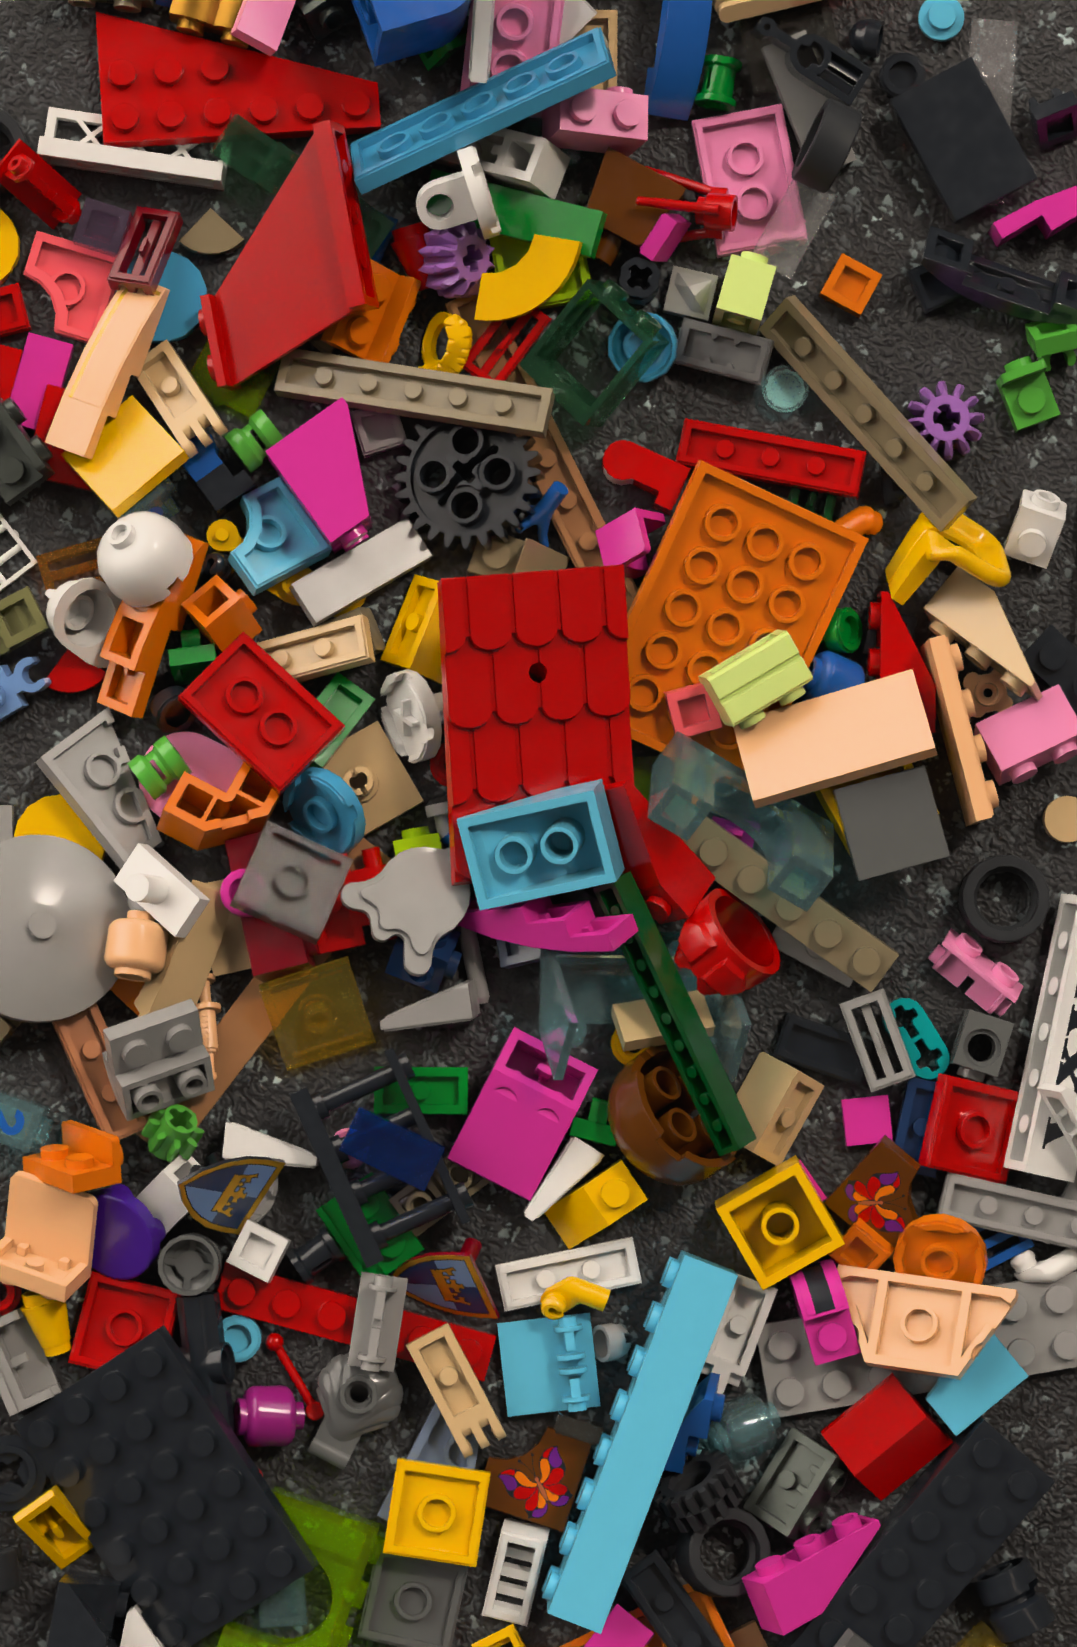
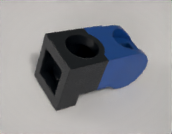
M207 432L213 443L205 448L197 436L190 439L196 446L198 454L188 459L182 466L221 518L239 505L243 495L257 488L245 470H242L234 477L219 458V449L213 436Z

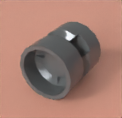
M186 1232L170 1240L162 1249L158 1259V1273L163 1284L172 1292L182 1296H193L206 1291L217 1281L223 1269V1254L218 1243L209 1235L200 1232Z

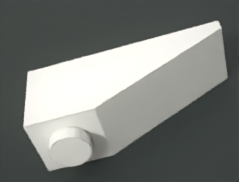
M506 128L467 145L476 147L486 181L551 199L556 198L571 159L546 138ZM457 150L434 161L462 171Z

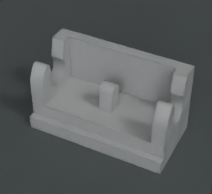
M20 1308L0 1316V1395L9 1416H12L62 1392L48 1357L45 1356L43 1348H41Z

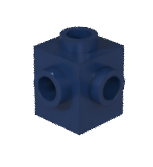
M453 930L436 943L433 950L431 967L424 976L420 977L412 976L406 972L403 962V940L398 937L384 973L437 994L443 977L453 979L463 953L455 951L461 932Z

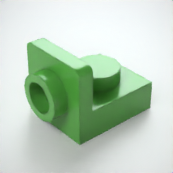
M1026 356L1004 365L1006 373L1001 374L996 380L1015 433L1061 415L1044 372L1047 368L1044 359L1032 363L1030 356Z

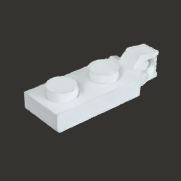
M737 1274L736 1283L701 1371L705 1375L710 1373L720 1374L717 1391L720 1394L724 1393L727 1383L739 1387L742 1377L745 1378L778 1289L771 1286L762 1290L758 1281Z

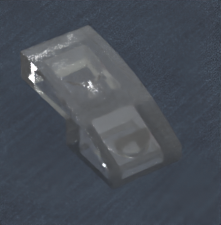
M792 180L753 252L767 257L769 265L776 266L778 273L791 279L837 196L828 191L821 193Z

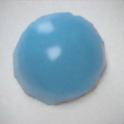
M644 311L631 312L616 322L608 336V356L622 376L633 381L646 383L668 373L677 358L678 339L674 329L664 318L657 314Z

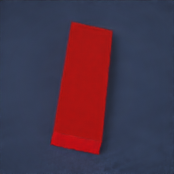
M685 418L676 462L695 469L698 460H702L736 477L858 500L867 452Z

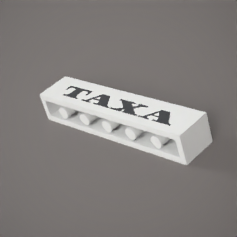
M1061 893L1003 1167L1074 1183L1077 1171V1157L1037 1090V1087L1042 1083H1049L1068 1087L1077 1093V895Z

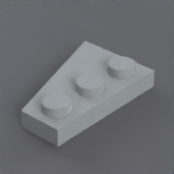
M107 707L42 755L35 763L121 870L138 843L148 844L154 849L162 840L156 829V824L143 791L138 789L127 764L130 761L125 746H120L112 726L115 721L110 708Z

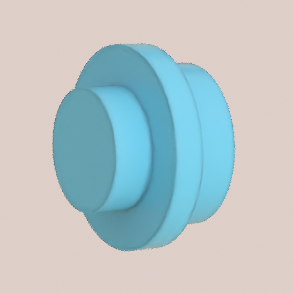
M926 0L919 10L918 24L923 34L929 39L940 42L948 41L954 38L962 29L964 11L957 0Z

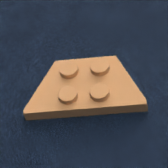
M840 1264L837 1267L849 1304L851 1319L859 1339L858 1342L866 1365L870 1367L961 1380L1018 1300V1292L1015 1289Z

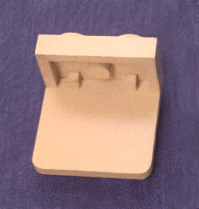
M17 1171L10 1178L5 1236L0 1240V1282L41 1294L46 1299L61 1302L68 1300L91 1277L98 1211L96 1197L86 1192L72 1194L42 1182L33 1174Z

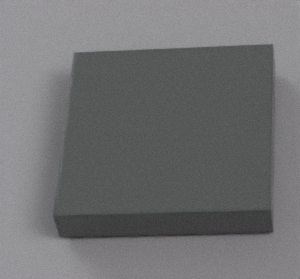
M925 765L833 790L857 881L950 856Z
M378 1543L357 1637L399 1647H451L469 1566L383 1553L384 1544Z

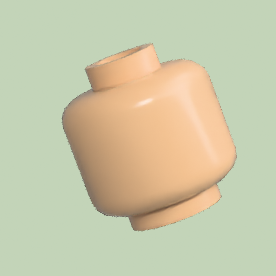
M129 910L127 918H119L110 923L104 960L107 966L114 969V976L117 978L149 982L152 975L164 970L169 932L161 924L155 922V918L147 911Z

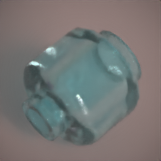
M745 1393L724 1403L721 1422H711L709 1435L715 1449L720 1450L721 1453L725 1452L732 1460L740 1463L775 1446L777 1442L776 1428L781 1426V1420L772 1402L767 1401L764 1403L757 1395Z

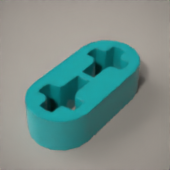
M910 998L892 1000L890 1006L895 1018L896 1013L894 1009L898 1006L904 1011L912 1009L916 1015L910 1021L917 1035L911 1038L904 1027H898L916 1076L922 1079L937 1078L938 1073L943 1074L950 1063V1054L946 1045L917 1001ZM882 1014L883 1027L886 1033L888 1034L889 1038L891 1039L890 1033L888 1031L886 1022ZM920 1039L926 1049H937L940 1056L935 1059L937 1068L933 1071L927 1066L919 1068L916 1064L921 1054L914 1043Z

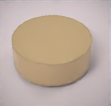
M1059 797L1051 801L1045 808L1042 818L1043 827L1053 840L1061 843L1077 841L1076 797Z

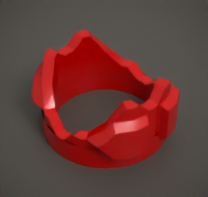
M716 888L703 897L691 916L685 921L674 957L678 967L691 970L697 977V990L703 996L713 994L725 996L743 993L746 989L750 990L763 983L776 973L780 967L779 950L766 924L751 906L730 891L722 888Z

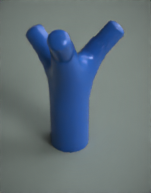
M554 481L536 505H530L535 514L528 515L521 521L524 529L520 531L514 528L515 531L521 533L527 528L536 525L539 543L549 548L547 535L549 524L555 510L569 493L568 488L563 483Z

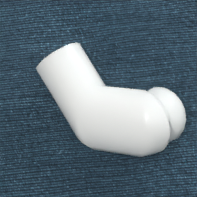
M1066 1248L1047 1260L1039 1262L1036 1261L1033 1251L1026 1250L1012 1257L1010 1264L1015 1269L1016 1273H1014V1276L1019 1281L1053 1283L1077 1270V1249Z

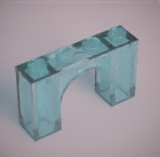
M679 731L676 732L652 765L647 818L686 841L691 838L709 812L730 820L750 835L764 852L768 862L767 889L807 912L833 879L834 824L791 798L755 808L744 770Z

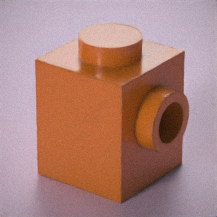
M217 574L181 603L194 624L199 628L201 634L211 644H215V648L220 653L243 631L251 639L262 631V628L252 615L258 610L253 601L241 588L233 591Z

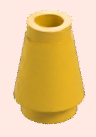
M30 1290L22 1294L21 1297L24 1305L20 1309L41 1348H43L45 1356H57L71 1350L72 1344L70 1341L66 1301L46 1299L41 1294Z

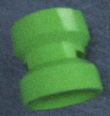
M261 409L249 417L248 424L242 429L234 428L223 436L251 474L263 465V459L267 456L265 451L283 439L277 428ZM251 430L254 431V433L266 447L265 449H262L258 442L255 440V438L252 436V434L250 433Z
M165 735L153 743V749L145 756L137 755L127 763L154 800L166 793L167 785L174 780H180L184 771L189 774L193 773ZM151 760L155 761L157 766L166 776L165 778L161 777V775L150 762Z

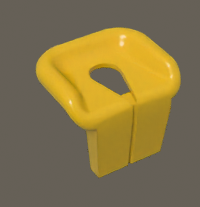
M921 512L885 569L891 598L901 605L905 604L940 561L952 562L980 581L993 587H1004L1011 580V571L1001 543L988 530L964 514L949 529L940 532ZM948 540H950V541H952V542H954V543H956V544H958V545H960V546H955L954 544H952V543L949 542Z

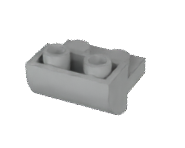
M192 999L103 1029L106 1051L102 1052L104 1065L116 1100L127 1121L215 1090L211 1058L203 1045L199 1013Z

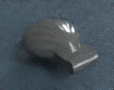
M349 1353L333 1357L318 1375L317 1383L319 1387L316 1391L325 1417L307 1451L342 1470L345 1469L361 1435L389 1426V1422L398 1417L403 1399V1386L399 1383L395 1368L394 1372L382 1370L373 1372L360 1369L361 1367L347 1365Z

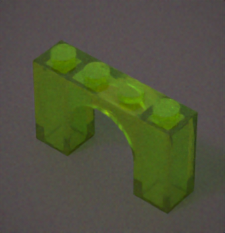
M275 1486L272 1490L329 1578L332 1589L330 1611L315 1629L297 1637H278L235 1621H230L224 1625L217 1647H347L354 1627L345 1625L351 1607L361 1609L370 1584L361 1580L367 1562L374 1565L377 1564L385 1542L384 1537L377 1535L381 1523Z

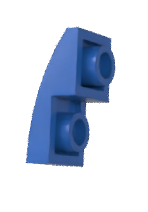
M710 1373L695 1388L664 1470L682 1474L687 1456L696 1457L699 1439L708 1438L711 1422H721L726 1395L717 1393L720 1374Z

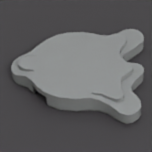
M416 847L397 854L388 861L383 870L374 878L362 882H351L345 885L341 891L340 899L342 905L347 909L367 915L371 934L375 941L384 943L394 936L400 937L403 940L404 968L410 975L420 977L424 976L431 967L433 950L436 943L451 933L464 918L469 906L470 885L452 886L450 848Z

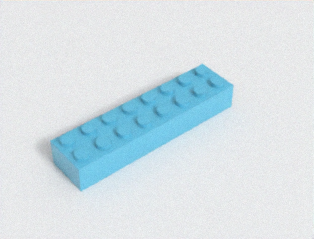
M683 1250L680 1251L678 1259L669 1257L660 1280L661 1286L666 1287L661 1303L652 1301L643 1324L644 1330L648 1331L649 1335L644 1347L635 1345L626 1371H628L627 1375L632 1376L627 1391L618 1389L609 1413L611 1415L610 1419L615 1421L611 1434L608 1435L602 1432L596 1445L592 1459H594L593 1464L598 1465L593 1479L585 1476L575 1502L577 1503L576 1508L581 1510L576 1523L568 1520L558 1546L560 1548L559 1553L564 1555L560 1567L551 1565L541 1591L543 1592L542 1598L547 1600L548 1614L596 1633H602L738 1275L734 1270Z

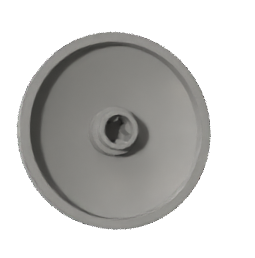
M24 835L0 842V1016L25 1023H48L66 1019L95 1004L110 990L118 979L114 976V969L107 966L104 955L110 923L119 918H127V912L130 910L123 889L114 882L116 876L110 868L94 853L75 842L50 835Z

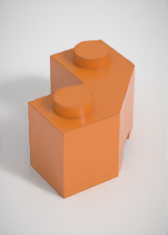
M245 762L241 765L227 793L184 771L163 808L156 829L197 851L225 844V840L261 832L281 795L271 788Z

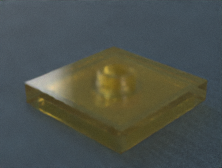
M348 956L258 985L287 1071L376 1043Z

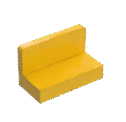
M414 574L380 660L401 669L416 671L421 676L442 685L437 587L439 581Z

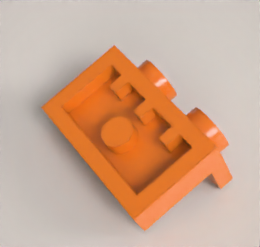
M370 259L379 309L366 312L355 311L325 330L321 340L354 358L389 363L391 357L398 349L399 338L408 315L415 307L421 281L414 277L399 275Z
M74 1120L62 1122V1144L45 1145L40 1148V1153L22 1157L24 1172L33 1174L42 1182L72 1194L122 1183L121 1165L123 1164L124 1156L118 1136Z

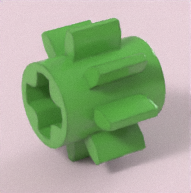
M174 1104L166 1110L160 1109L152 1112L141 1135L149 1138L148 1147L151 1153L159 1159L171 1163L179 1155L189 1160L197 1148V1143L204 1134V1130L197 1128L198 1121L193 1111L183 1105Z

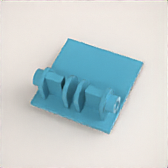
M590 1312L563 1315L562 1318L557 1320L546 1317L497 1323L508 1417L564 1410L577 1412L587 1410L589 1407L601 1406Z

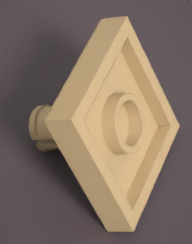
M378 721L348 737L324 767V769L340 776L355 792L363 807L366 820L364 836L424 802Z

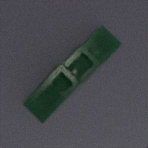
M239 114L233 116L209 152L273 199L300 157L281 142H275ZM358 197L371 259L395 223Z

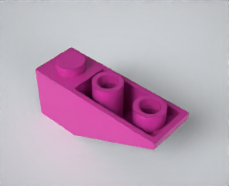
M856 1512L841 1515L832 1521V1528L821 1534L806 1535L795 1541L793 1544L794 1549L781 1556H769L756 1563V1570L742 1577V1581L761 1629L784 1636L821 1615L881 1527L879 1520L858 1515Z

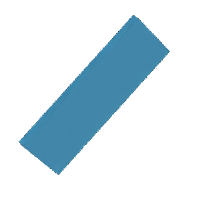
M596 27L490 77L487 83H477L352 142L350 149L354 182L361 195L617 76L608 42L601 27Z

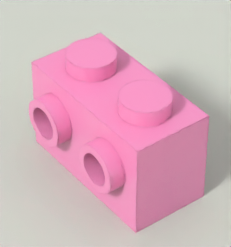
M622 86L609 87L606 90L589 88L542 110V137L548 139L557 148L605 153L607 148L610 147L625 156H630L648 141V95L633 94L631 88Z
M1059 684L1041 692L1042 697L1039 701L1030 697L975 724L974 735L981 734L987 753L986 763L999 786L1011 780L1013 784L1024 782L1038 772V767L1054 761L1055 764H1060L1077 755V716Z

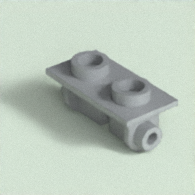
M361 1272L347 1365L361 1367L360 1369L379 1372V1370L394 1372L408 1278Z

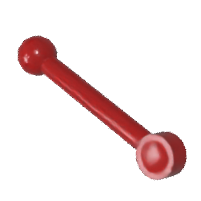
M278 1333L269 1334L266 1338V1346L269 1350L275 1351L307 1405V1417L311 1420H319L324 1414L321 1404L313 1399L283 1348V1337Z

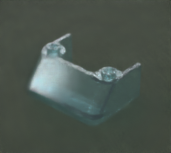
M660 932L687 992L697 990V977L691 970L678 967L674 960L681 932ZM620 946L615 951L604 952L541 950L539 1033L554 1080H563L571 1048L580 1046L585 1040L587 1033L586 1024H614L611 1016L612 1004L644 999ZM740 993L725 996L720 994L704 995L715 1025L714 1035L709 1038L730 1082H735L752 1026Z

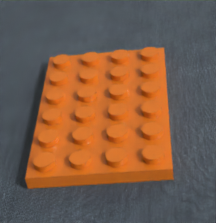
M698 460L627 613L631 739L750 792L734 728L725 725L721 721V728L677 740L663 692L700 683L699 675L777 629L787 630L798 648L800 656L809 668L869 538L702 460ZM776 701L763 709L765 713L792 705L793 702L781 706L779 701Z

